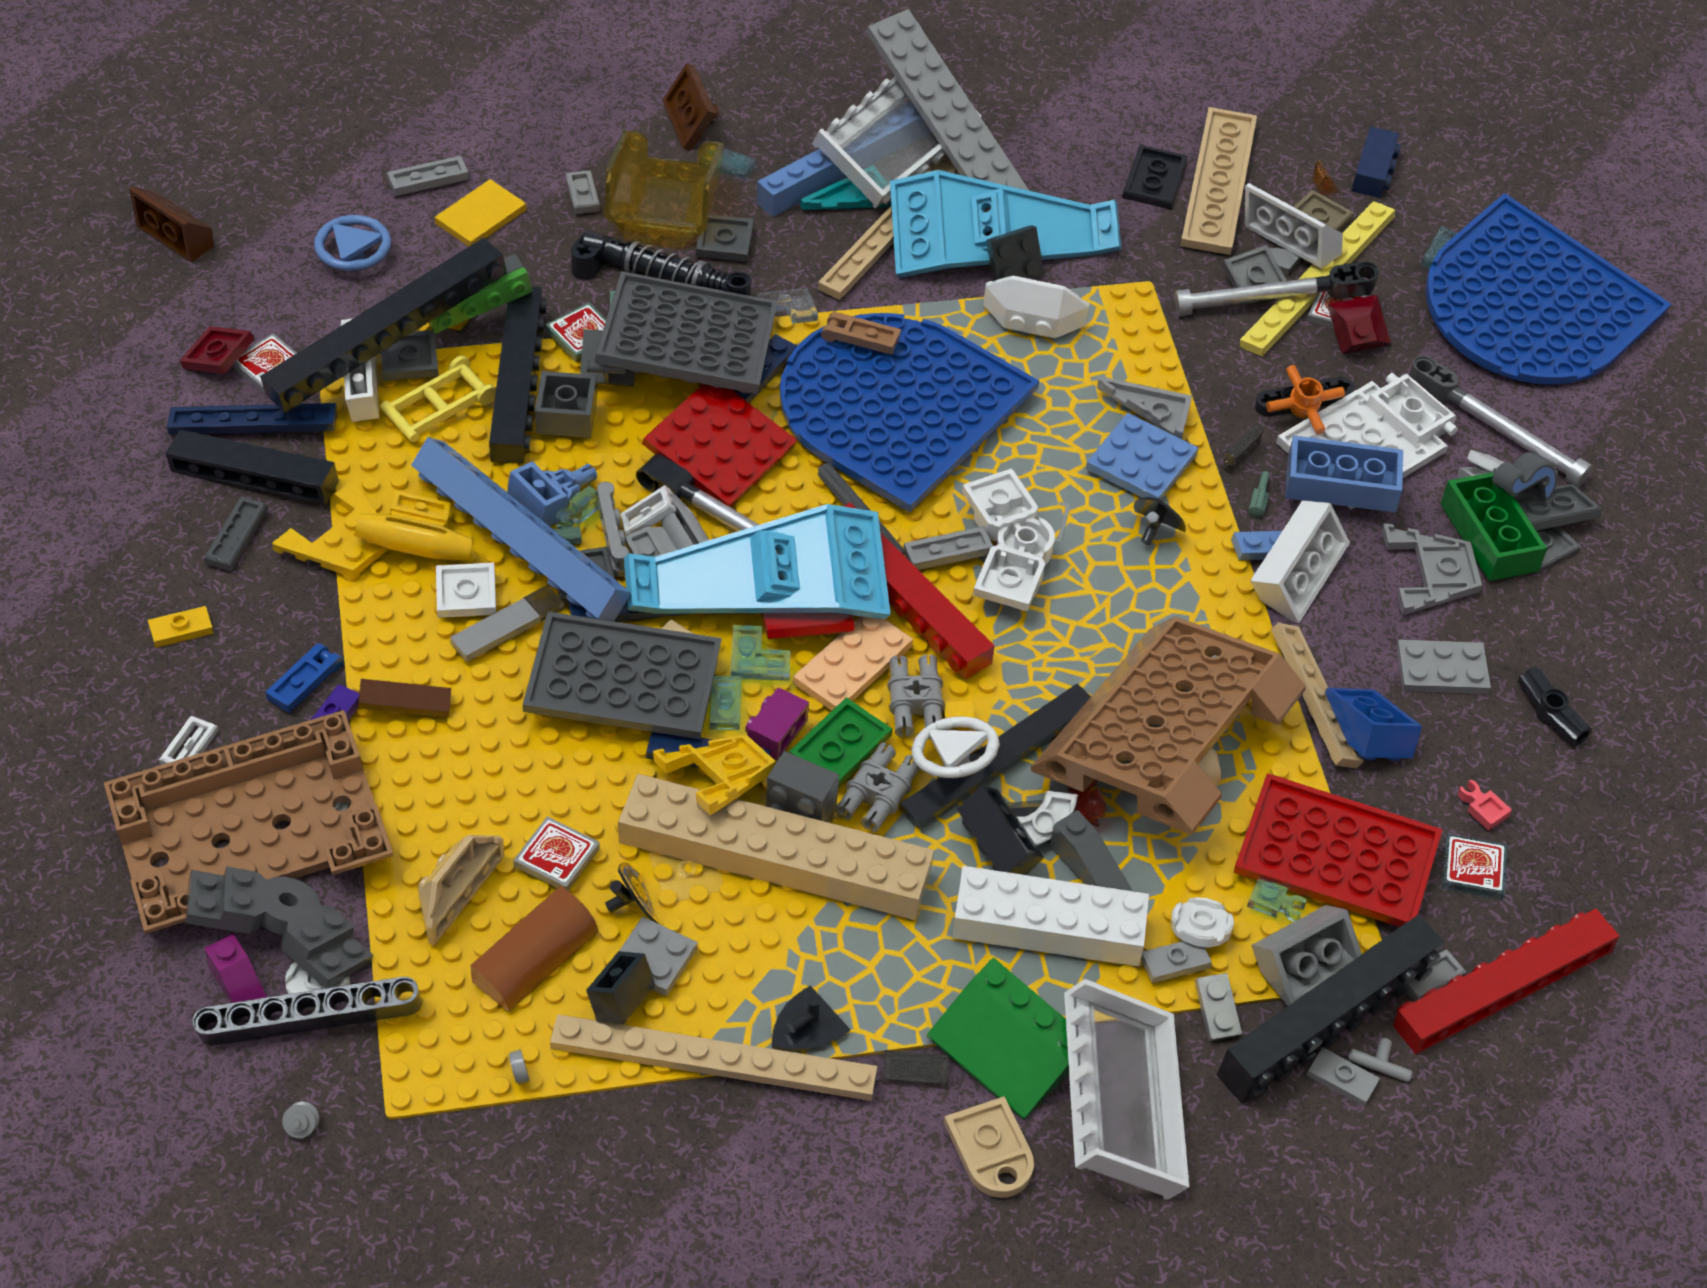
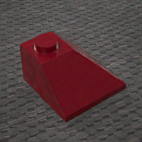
M1377 295L1328 305L1342 354L1391 344Z

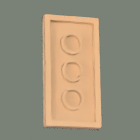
M860 616L854 621V631L842 632L793 676V684L832 711L846 697L851 701L855 700L890 667L889 660L892 657L897 656L899 659L900 655L903 656L913 646V638L884 619Z

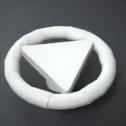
M958 716L944 718L925 727L914 739L911 751L916 765L922 771L941 778H959L975 774L988 766L997 756L1000 743L996 731L988 723L977 718ZM964 727L971 728L975 731H956L949 729ZM929 738L932 740L946 767L939 766L924 757L923 751ZM988 740L985 753L977 760L970 762L969 754Z

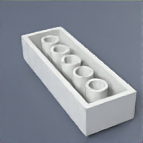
M963 866L952 938L1139 967L1144 948L1149 894Z

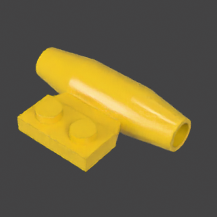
M397 490L394 492L389 515L359 513L354 534L356 537L386 549L441 560L468 561L473 541L470 537L445 528L451 505L450 502Z

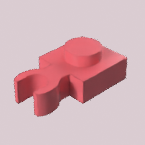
M1469 780L1467 785L1471 792L1466 791L1462 786L1459 788L1458 797L1462 801L1470 803L1467 812L1488 831L1510 817L1512 809L1491 790L1484 794L1481 792L1479 785L1473 780Z

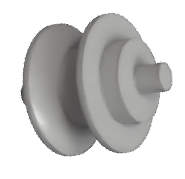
M304 1101L294 1103L285 1111L282 1118L284 1130L295 1138L308 1136L319 1123L317 1109L312 1104Z

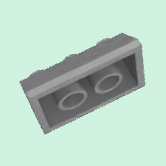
M1328 905L1319 908L1252 945L1261 974L1287 1006L1362 954L1348 911Z

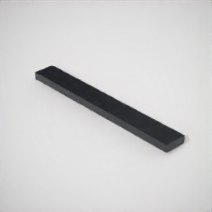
M1075 684L998 737L1000 745L997 756L984 769L965 777H938L901 802L900 810L919 829L976 791L981 785L986 784L1059 734L1090 699L1091 695L1081 686ZM987 745L969 756L970 762L980 758L985 753Z

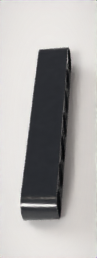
M396 977L204 1007L195 1013L192 1024L203 1043L207 1045H220L408 1016L420 1010L423 999L414 979L410 977ZM404 992L413 993L412 997L408 1000L398 999ZM372 997L381 998L375 1005L366 1004ZM348 1002L347 1007L343 1010H334L338 1003ZM307 1007L316 1008L310 1015H301ZM283 1012L278 1020H269L273 1013ZM250 1017V1020L245 1025H236L239 1019ZM217 1022L214 1029L204 1031V1027L208 1023Z

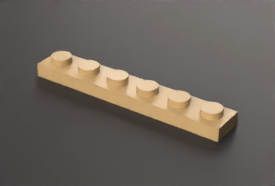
M1277 623L1271 629L1276 639V644L1286 662L1306 685V690L1302 696L1308 706L1310 715L1318 727L1319 735L1327 746L1330 758L1337 766L1357 769L1364 760L1358 755L1356 750L1348 745L1325 694L1328 686L1298 626Z

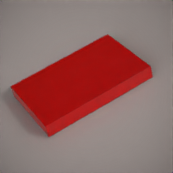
M761 613L767 639L854 631L853 617L848 614Z

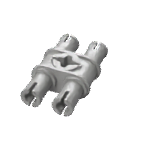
M900 655V666L898 665L897 656L889 660L891 679L887 684L891 698L889 710L894 715L895 734L899 737H903V727H905L906 737L914 733L912 715H924L925 727L942 719V712L945 708L941 690L943 681L938 676L937 658L934 655H929V665L927 664V655L919 658L920 676L908 675V659L905 656Z
M880 743L870 760L861 763L860 770L853 780L848 781L846 785V794L839 804L835 806V812L841 818L847 812L844 817L845 820H850L853 817V814L862 802L872 806L861 820L863 827L867 830L874 824L871 832H878L886 817L897 811L898 804L904 795L910 792L911 781L920 770L914 760L910 763L913 758L912 755H907L896 772L887 769V765L896 755V751L891 745H888L884 751L887 743Z

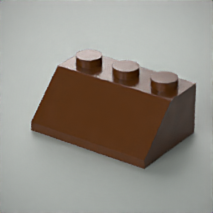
M134 186L129 189L135 221L139 229L191 263L214 247L213 231L207 223L201 222L193 217L189 211H184L170 199L164 198L157 192Z

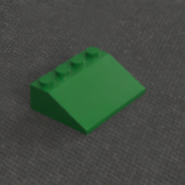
M994 957L971 979L926 1035L929 1040L996 1098L1005 1096L1011 1111L1023 1120L1069 1074L1066 1018Z

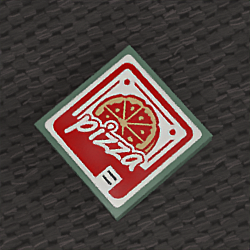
M587 303L545 324V331L575 362H578L582 357L584 329L603 330L606 319L590 303Z

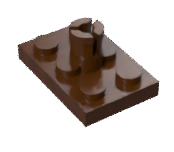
M686 63L662 101L683 149L692 150L701 139L708 125L713 124L715 119L718 118L719 107L717 104L711 103L695 65Z

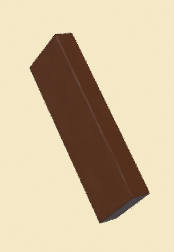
M361 679L358 709L448 718L451 688Z

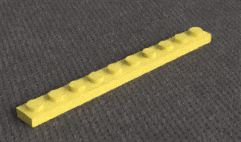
M1373 201L1342 233V255L1323 268L1312 264L1299 279L1328 276L1334 266L1352 263L1395 218V209ZM1319 293L1280 298L1240 339V347L1263 357L1313 304Z

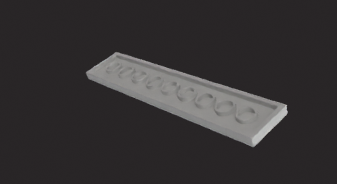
M907 9L868 26L866 30L867 35L959 174L1029 191L910 10ZM991 207L986 208L984 212H988Z

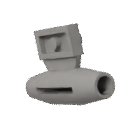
M671 492L670 496L674 500L672 504L675 506L676 511L669 513L661 520L662 527L647 526L624 536L625 544L631 554L652 557L708 541L709 538L693 512L673 492Z

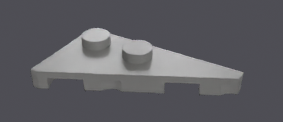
M1099 376L1097 385L1099 390L1164 431L1182 439L1191 403V395Z

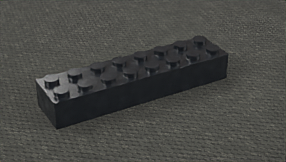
M1418 914L1229 1047L1217 1072L1218 1078L1241 1104L1249 1098H1252L1253 1101L1259 1099L1268 1090L1267 1086L1273 1081L1281 1083L1292 1073L1291 1069L1297 1064L1301 1066L1306 1065L1316 1056L1315 1051L1322 1046L1328 1049L1339 1040L1340 1033L1346 1029L1348 1032H1352L1363 1022V1017L1368 1013L1375 1015L1386 1006V1000L1392 996L1395 999L1401 997L1410 988L1408 984L1414 980L1421 982L1426 979L1433 971L1431 966L1441 957L1438 953L1444 941Z

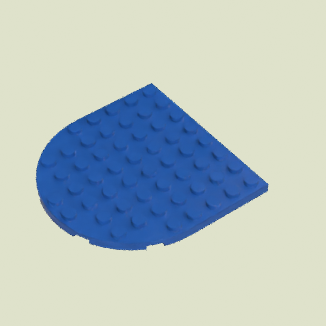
M1505 193L1439 250L1429 269L1425 290L1428 308L1435 324L1459 352L1482 368H1486L1494 373L1518 381L1543 385L1573 383L1604 371L1665 315L1671 306V303Z
M871 313L853 316L901 329V336L893 355L838 340L828 342L821 336L823 326L811 333L793 350L781 375L780 405L786 423L794 436L810 452L909 513L1039 388V380L956 332L926 319L919 322L905 319L904 314Z

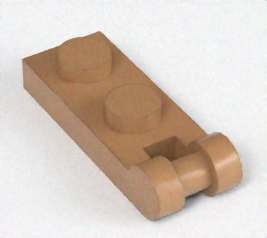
M832 312L827 319L828 325H825L821 332L822 338L828 342L838 340L893 355L901 336V329L838 312Z

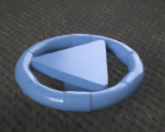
M362 215L340 216L329 221L319 229L315 236L314 248L319 259L326 265L343 271H359L373 267L387 256L391 248V236L387 228L373 218ZM351 225H364V226L370 227V228H371L372 230H374L375 232H371V231H367V230H362V229H357V228L348 227V226H351ZM332 231H334L340 260L334 258L324 248V242ZM382 240L377 252L369 258L363 259L365 256L364 251Z

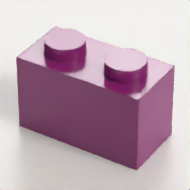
M778 687L772 696H767L764 699L761 710L756 717L752 716L748 720L745 727L747 736L762 749L770 750V756L778 761L782 753L788 748L808 721L809 702Z

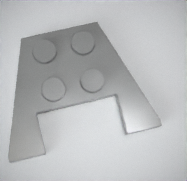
M1387 523L1383 525L1382 534L1386 550H1415L1424 587L1399 588L1397 597L1402 615L1480 592L1482 582L1471 542L1437 534L1433 538L1420 535L1419 531L1408 528L1406 532L1394 529L1392 524Z

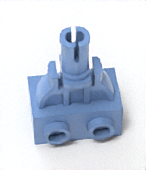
M532 461L510 471L507 492L548 526L564 520L565 509L569 506L571 499L579 495L580 486L597 479V472L594 467L591 468V464H586L573 472L567 469H559L555 472L542 471Z

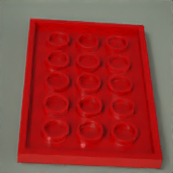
M1267 773L1233 873L1401 927L1418 915L1443 829Z

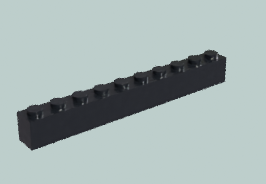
M485 238L480 239L261 375L260 378L266 396L284 413L298 406L306 399L322 391L325 387L344 377L360 365L368 362L376 355L507 274L503 254Z

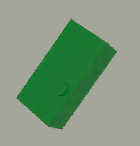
M1494 472L1448 480L1440 504L1462 539L1471 542L1475 560L1488 580L1493 581L1539 572L1547 546L1516 499L1507 494L1503 488H1498L1493 484Z

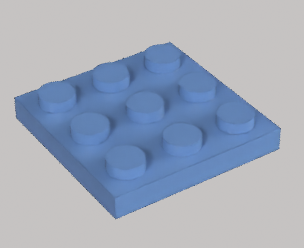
M1127 412L1089 458L1086 470L1142 498L1152 497L1162 500L1197 456L1199 447Z

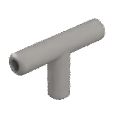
M1388 1038L1380 1039L1376 1057L1352 1049L1348 1056V1060L1404 1082H1409L1413 1074L1412 1070L1388 1062L1392 1042Z

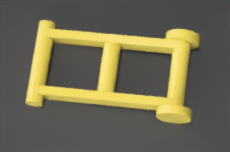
M461 355L450 363L449 371L391 403L389 401L382 402L380 409L410 442H416L419 439V434L474 403L479 402L481 405L492 403L495 400L496 388L491 384L485 385L469 368V359ZM462 376L475 391L448 405L437 394L436 390ZM426 397L438 411L411 426L398 411Z

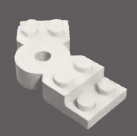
M1011 468L962 485V493L974 510L975 522L979 527H985L990 540L997 541V545L990 548L974 586L973 596L1028 612L1031 602L1036 597L1043 580L1045 565L1052 557L1055 533L1052 526L1045 519L1040 517L1039 520L1036 519L1038 506Z

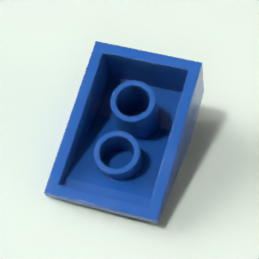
M1326 688L1325 694L1348 745L1356 750L1361 758L1366 760L1386 758L1393 761H1399L1400 758H1413L1422 729L1418 722L1375 689Z

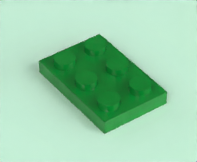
M846 697L800 740L789 753L839 774L838 787H840L860 767L863 761H866L875 753L880 743H885L892 736V728Z

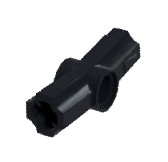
M1537 667L1527 669L1525 673L1519 676L1518 683L1536 707L1538 720L1545 725L1553 726L1571 745L1576 747L1583 743L1591 734L1592 728L1568 705V696L1563 691L1555 689L1543 671Z

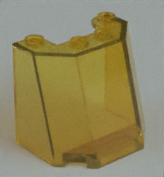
M623 130L606 168L604 216L610 223L613 222L622 231L623 237L628 242L634 240L643 245L681 249L689 240L707 229L723 167L724 143L704 142L699 147L697 163L650 157L648 156V140L646 136L638 131Z

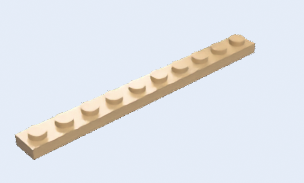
M947 154L937 164L932 162L927 172L941 170L959 174ZM892 206L818 282V290L840 300L894 243Z
M557 1014L550 1041L551 1049L869 1101H872L877 1066L599 1022Z

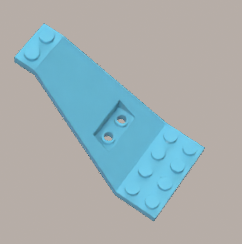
M941 170L890 180L896 275L899 278L946 268L990 265L986 240L1029 225L1037 227L1042 260L1101 255L1122 250L1118 204L1115 200L1089 205ZM991 207L988 212H984L986 208ZM993 230L989 236H986L988 231Z
M826 504L660 556L652 557L628 553L624 557L626 589L631 592L627 600L628 610L653 614L840 613L884 620L891 615L878 512Z

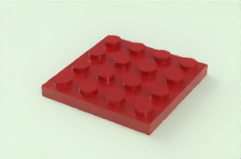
M702 384L643 438L642 445L652 453L661 454L688 470L693 476L694 485L731 508L795 447L797 439L732 389L715 388L711 385Z

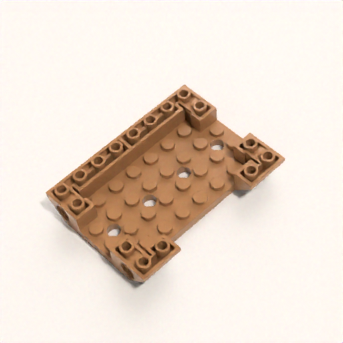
M1175 616L1146 632L1031 766V772L1082 792L1086 790L1094 779L1137 795V814L1192 835L1221 799L1219 789L1198 765L1251 698V715L1279 725L1304 693L1306 685L1281 654ZM1127 760H1128V761H1131V763L1122 764L1123 762H1125V761H1127Z
M344 710L104 782L116 830L122 843L130 872V882L145 934L186 921L188 881L191 870L224 875L227 866L259 872L266 880L274 877L295 879L330 868L332 875L394 856L377 804H375ZM338 802L351 804L348 809L343 811L334 809ZM281 821L290 822V825L285 829L275 828L276 824ZM220 840L230 841L224 848L214 847ZM165 858L169 860L162 867L153 866L154 862L158 859Z

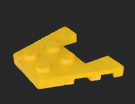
M351 480L334 494L335 502L351 513L313 543L290 528L272 543L273 550L280 554H283L284 551L294 554L296 559L304 562L309 559L321 563L323 568L353 578L386 553L389 549L354 536L359 513H378L357 483Z
M746 734L708 741L709 746L693 748L690 744L679 746V751L665 753L664 749L653 751L654 762L665 773L695 763L716 783V785L695 792L696 802L709 815L716 813L766 779L776 764V761Z

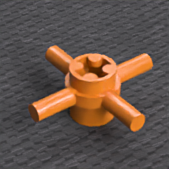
M1295 365L1288 366L1286 372L1294 389L1291 391L1289 398L1267 402V411L1274 412L1290 408L1295 416L1309 418L1316 434L1324 433L1326 428L1317 411L1320 409L1323 401L1344 397V388L1338 387L1323 390L1319 381L1310 377L1301 378Z

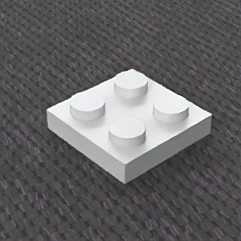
M494 563L436 566L438 618L493 615L496 613Z

